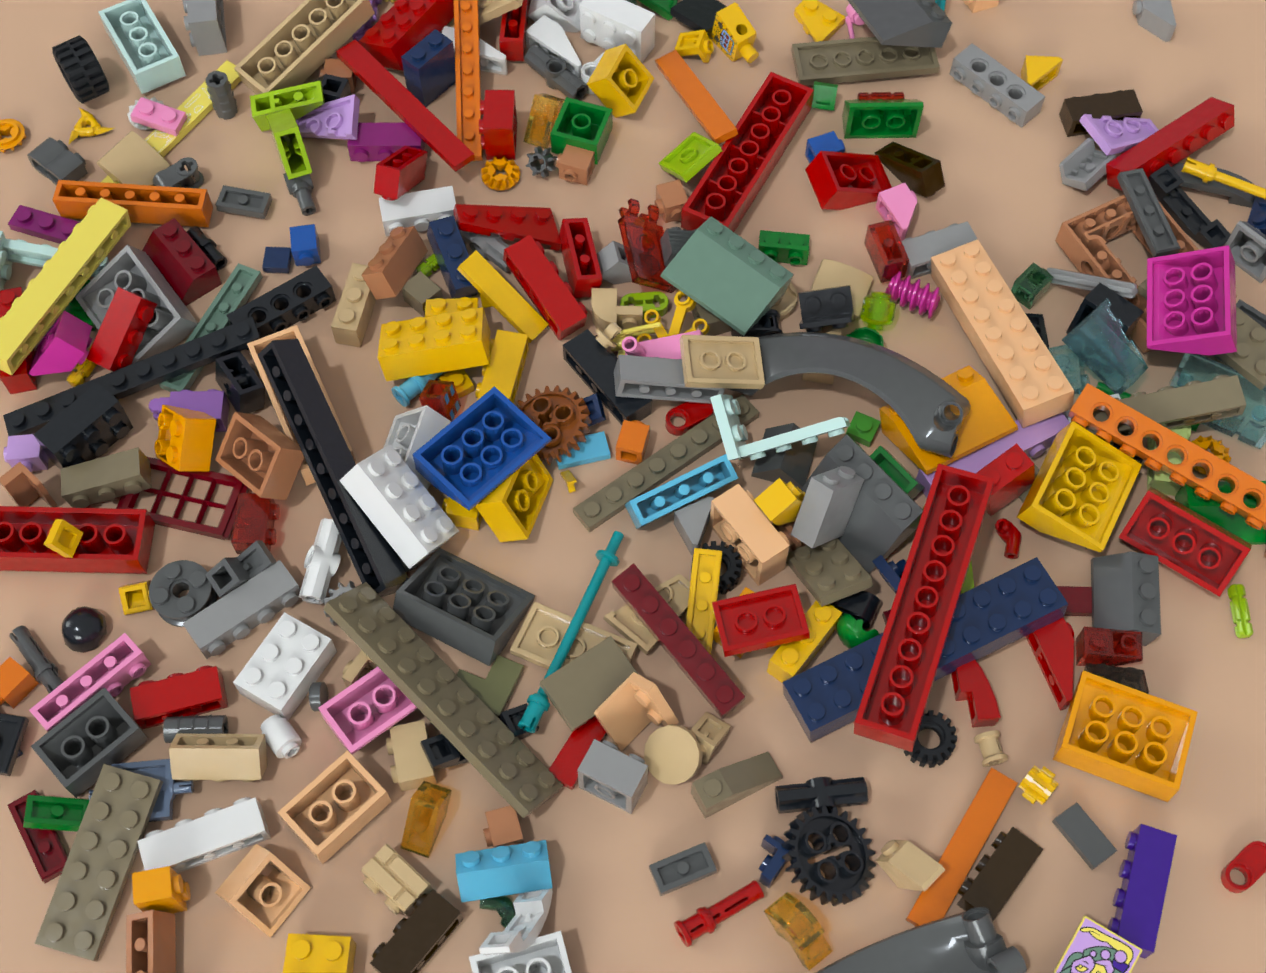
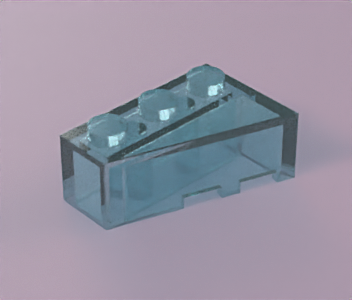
M1106 298L1082 319L1062 341L1115 394L1119 393L1120 395L1136 382L1148 369V366L1133 340L1128 341L1121 329L1124 326L1120 319L1116 320L1109 308L1111 303Z

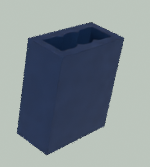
M436 29L401 56L406 87L425 107L456 83L453 41Z

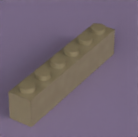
M1226 374L1219 375L1211 381H1191L1182 387L1166 386L1160 388L1157 392L1149 394L1138 392L1132 394L1129 398L1119 400L1168 429L1243 415L1247 405L1238 375L1229 377ZM1102 410L1093 412V416L1097 421L1103 422L1108 419L1107 414ZM1118 425L1117 428L1120 434L1124 436L1132 434V429L1129 425ZM1086 427L1088 431H1090L1093 434H1096L1095 431Z

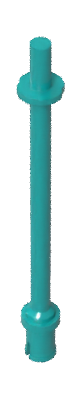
M614 531L605 551L598 550L595 555L600 562L544 679L562 668L609 567L618 566L620 561L615 554L624 537L621 532ZM541 686L537 693L529 695L527 699L528 706L518 723L520 728L525 726L523 730L529 733L536 732L544 711H548L550 707L548 697Z

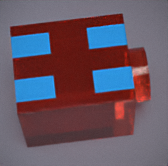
M429 380L419 396L422 407L429 406L451 422L461 407L454 382Z

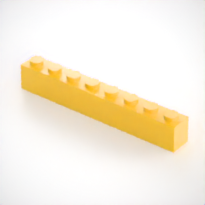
M497 329L495 339L491 338L489 365L482 367L483 381L482 383L478 382L475 397L477 400L495 386L514 404L529 352L527 334ZM450 497L444 498L442 510L455 526L479 531L482 515L475 506L469 511Z

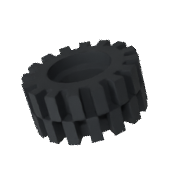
M711 541V546H708L706 542L702 544V549L722 551L721 561L725 563L727 571L719 577L718 591L721 592V595L726 594V589L732 591L734 584L737 585L742 569V560L739 559L740 554L738 551L734 553L732 545L726 548V542L721 541L720 546L716 545V541Z
M928 710L927 714L923 715L919 732L924 729L935 731L940 739L939 746L933 749L925 748L920 744L917 735L913 751L904 750L906 756L910 754V761L913 763L916 760L919 761V766L924 767L925 764H929V768L935 767L937 763L939 766L942 765L945 760L949 759L956 746L957 735H954L956 732L955 726L950 727L951 720L949 718L946 720L942 719V713L939 712L937 716L933 715L934 710Z

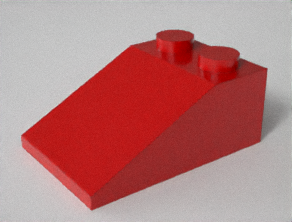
M820 151L805 169L821 209L843 210L875 202L878 199L879 192L892 188L878 155Z

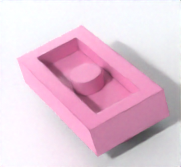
M142 97L130 115L133 122L174 136L178 135L187 119L186 112Z

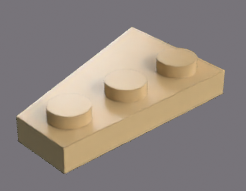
M678 574L656 586L655 589L680 618L688 608L690 582L681 574ZM627 604L614 612L612 611L604 615L603 619L628 640L637 643L638 648L646 655L658 643Z

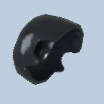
M86 606L77 607L72 610L62 622L61 632L65 645L72 651L82 653L98 648L100 639L107 633L105 616L97 609Z

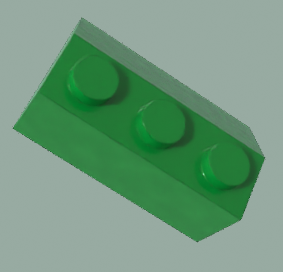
M918 99L845 100L842 114L844 139L916 138L924 103Z
M1227 481L1218 482V488L1221 492H1231V485ZM1187 484L1182 486L1176 494L1175 501L1252 545L1266 544L1265 529L1257 530L1245 523L1246 518L1237 513L1231 515L1223 511L1219 507L1220 503L1211 498L1209 501L1202 499L1194 493L1195 489ZM1244 495V504L1249 508H1256V499L1251 495Z

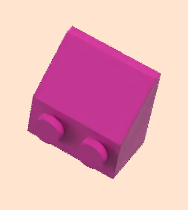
M64 310L38 344L28 373L32 376L70 372L77 363L81 365L89 354L87 348L93 339L90 337L92 326Z

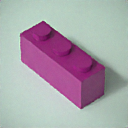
M358 123L357 140L348 139L347 142L350 160L358 162L382 161L405 145L424 150L425 142L406 123Z

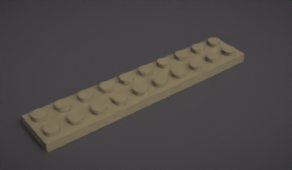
M367 582L326 603L323 610L523 819L560 791L563 784L555 778L545 765L517 737H514L509 728Z

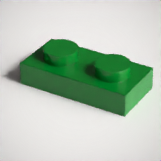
M28 795L23 828L78 832L89 800Z

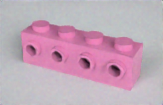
M124 633L29 711L45 730L49 732L104 687L113 698L118 696L129 682L141 677L151 663L137 645Z

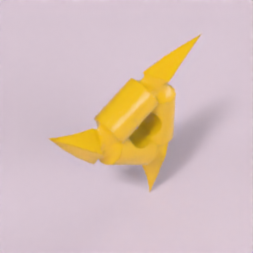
M79 108L82 117L75 124L74 130L71 131L69 144L78 136L81 138L91 137L114 128L101 127L91 113Z

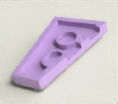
M353 94L326 102L297 119L296 123L301 137L357 140L360 99Z
M1083 114L1079 120L1106 156L1125 152L1159 131L1150 119L1124 117L1123 120H1112L1111 116L1103 115L1101 119H1096L1091 114Z

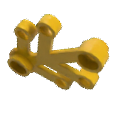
M678 291L674 297V303L677 307L669 333L661 325V327L653 328L657 337L662 338L680 334L686 312L692 311L697 302L690 297L686 301L680 302V299L687 295ZM650 309L645 312L644 320L647 324L661 323V316L655 309ZM656 315L654 321H649L650 316ZM699 318L693 322L692 328L684 333L697 331V327L704 324L705 327L701 332L703 335H706L709 332V325L704 319ZM642 333L637 337V341L642 342L644 339L652 340V337L647 333Z

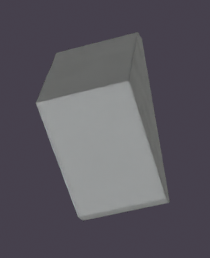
M706 497L674 512V525L691 555L694 554V548H700L710 520L713 497Z

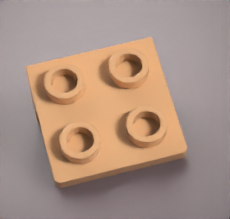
M635 672L594 712V715L610 739L621 751L651 721L657 726L660 724L664 726L676 725L679 722L656 684Z

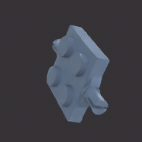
M170 759L112 764L113 767L163 781L149 822L172 820L175 795L194 792L193 780L183 782L172 780ZM89 790V801L92 796L93 790Z

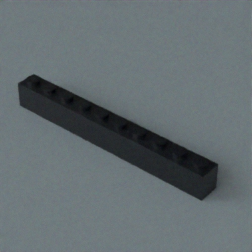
M298 339L274 340L258 354L259 359L362 584L367 582L380 597L394 594L409 578L398 554L339 481L356 463Z

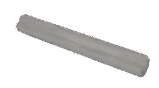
M1051 267L1047 268L1046 272H1044L1045 281L1048 283L1092 291L1099 283H1102L1121 297L1130 299L1134 298L1138 293L1137 285L1131 282Z

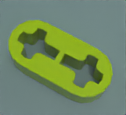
M657 291L630 293L622 297L620 306H629V304L643 306V319L645 312L650 309H655L662 317L668 311L669 300L664 293ZM654 302H659L660 307H655Z

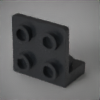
M850 285L798 293L802 320L799 323L800 329H806L807 332H817L827 325H832L833 329L848 327V323L853 321L854 308Z

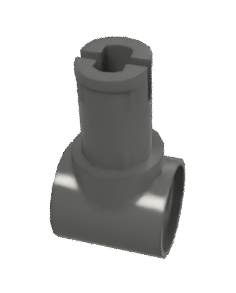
M284 173L283 176L289 194H293L294 198L297 199L302 214L305 216L314 214L316 207L311 195L314 186L310 174L288 180L286 173Z

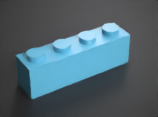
M724 454L630 500L625 504V507L636 529L732 483L738 479V476L731 462L728 461L727 454Z

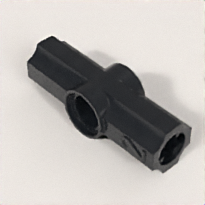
M817 777L807 780L806 783L775 786L776 808L778 814L807 811L811 807L818 809L822 805H825L827 810L834 806L865 805L868 802L867 785L864 777L832 780L830 777Z

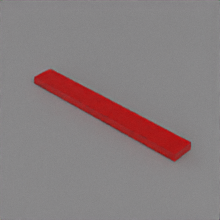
M356 39L336 51L337 57L455 172L475 159L474 153Z

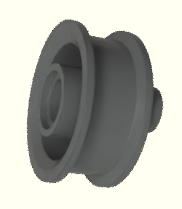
M188 560L168 563L155 574L150 583L149 599L152 606L164 621L173 626L184 627L182 623L217 601V593L205 576L207 571L200 564ZM189 590L186 596L178 598L182 591Z

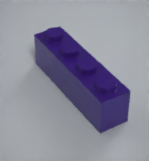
M1140 824L1133 832L1130 831L1126 838L1125 848L1129 849L1127 860L1124 859L1120 866L1119 877L1123 878L1121 889L1117 888L1115 892L1113 906L1117 907L1115 918L1111 917L1107 929L1142 949L1139 957L1146 959L1155 950L1177 835Z

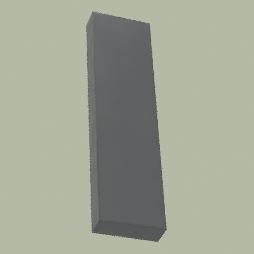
M1143 168L1120 172L1117 180L1153 257L1178 254L1181 248Z

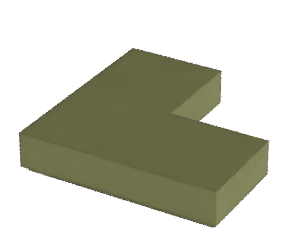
M497 655L486 679L459 669L457 676L499 718L519 681L524 665Z

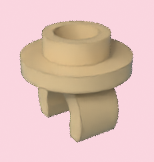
M613 322L604 331L597 328L595 330L598 334L596 340L606 349L609 346L615 348L617 344L613 339L622 329Z

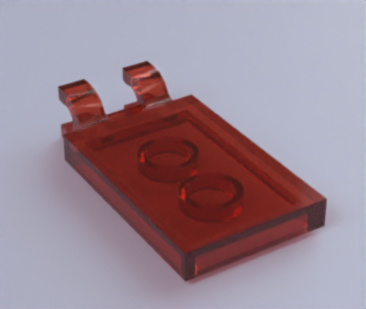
M630 198L628 200L629 209L624 207L619 209L621 218L618 220L632 283L673 293L677 288L661 277L666 266L660 243L664 230L662 226L657 225L659 209L657 206L650 204L647 207L648 215L641 213L638 217L640 210L639 201Z

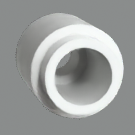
M275 714L261 724L260 729L262 734H265L266 743L277 758H291L298 753L302 739L286 718Z

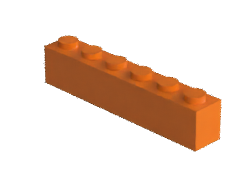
M58 180L52 199L60 216L69 219H84L89 208L95 205L100 198L127 209L131 223L163 225L175 218L181 226L209 227L213 212V205L207 189Z

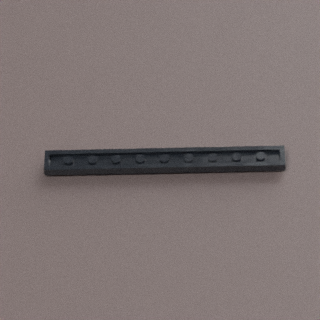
M253 317L244 319L7 413L3 417L8 436L36 433L97 382L119 400L215 362L217 358L248 348L247 343L261 338L257 324Z

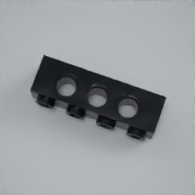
M314 266L226 316L230 325L253 317L260 336L263 338L307 319L309 315L328 307L332 302L336 301L331 284L319 268Z

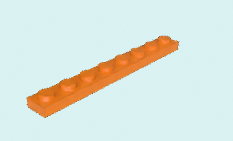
M454 0L457 138L474 153L475 159L473 161H483L482 134H479V119H482L480 114L479 0Z

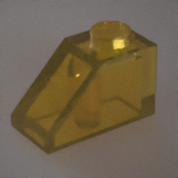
M545 93L534 94L523 142L538 147L541 146L545 149L548 147L551 141L550 133L565 99Z
M423 781L411 797L401 849L427 858L430 856L446 817L452 790Z

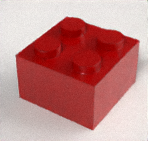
M485 90V100H480V114L483 116L482 119H479V134H483L481 135L482 150L486 152V160H493L494 156L497 159H502L505 156L507 160H516L518 122L515 90Z

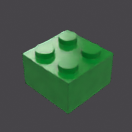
M566 97L550 133L551 152L563 154L566 144L594 151L595 164H598L613 128L612 109Z

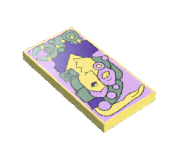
M1083 916L1053 973H1131L1142 949L1087 916Z

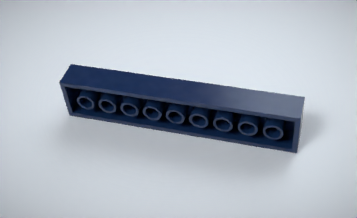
M1037 557L960 595L934 681L956 671L957 667L973 660H978L1064 617L1068 603ZM883 633L783 682V694L810 743L855 721Z

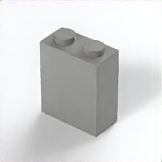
M840 466L811 477L791 535L812 549L843 536L864 479L855 474L856 472L852 468Z

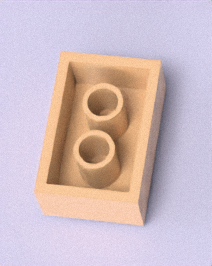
M738 483L711 501L710 527L723 542H726L727 548L729 545H732L734 553L738 551L740 554L739 559L742 560V567L758 586L785 569L789 551V540L782 531L778 532L770 519L757 507L753 495L748 490L744 491Z
M347 750L279 810L278 814L317 859L324 864L391 803L387 791Z

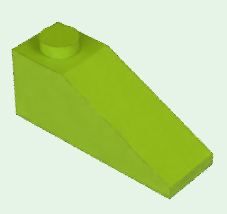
M321 81L250 96L253 119L262 132L271 129L266 115L290 108L296 121L324 104Z

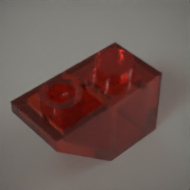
M1084 626L1076 638L1077 666L1109 668L1143 660L1142 632Z

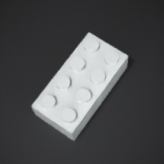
M391 444L357 463L339 480L409 569L459 532L452 520L446 515L434 497L427 491Z

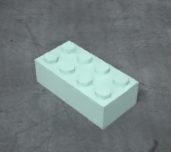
M126 0L98 12L108 36L142 94L186 76L178 53L146 0Z

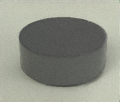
M314 682L309 689L311 709L317 712L319 711L318 708L328 701V689L325 682Z

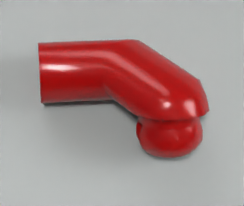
M999 519L995 524L997 534L1006 543L1004 556L1008 559H1017L1021 533L1007 519Z

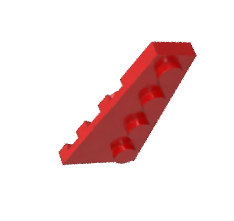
M455 204L453 213L459 230L491 236L492 233L499 234L509 241H514V238L523 239L531 235L534 241L551 245L550 249L559 251L562 245L551 208Z

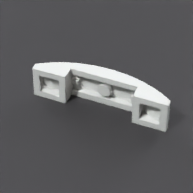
M552 888L520 893L513 902L515 916L503 932H491L479 948L480 954L518 953L532 945L546 921L553 894Z

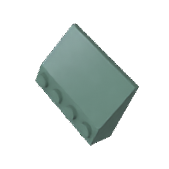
M711 216L693 233L662 272L661 277L744 336L785 294L794 274Z

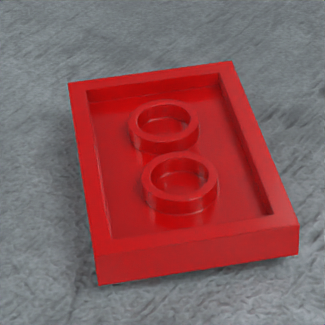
M796 584L712 602L725 657L810 638V632Z

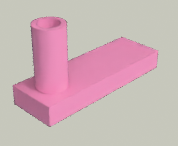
M701 330L642 342H638L634 337L628 336L622 341V348L625 351V355L682 359L679 341L681 336L703 335Z

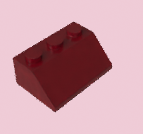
M175 218L152 231L142 251L147 253L185 306L222 284L215 265Z

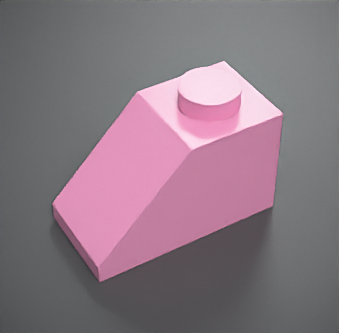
M906 183L879 192L876 203L877 211L898 243L906 238L917 204L916 194L912 190L910 191Z

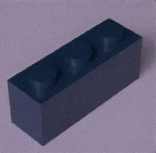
M454 216L429 222L427 237L451 298L476 296L478 290L457 270L458 266L469 257Z

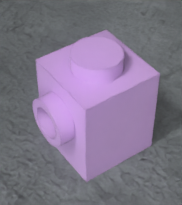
M33 434L8 436L7 447H4L3 450L6 463L14 467L17 463L21 462L30 472L48 470L49 457Z

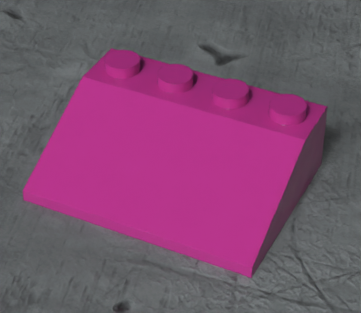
M1229 245L1147 258L1148 349L1208 356L1237 352L1235 261Z

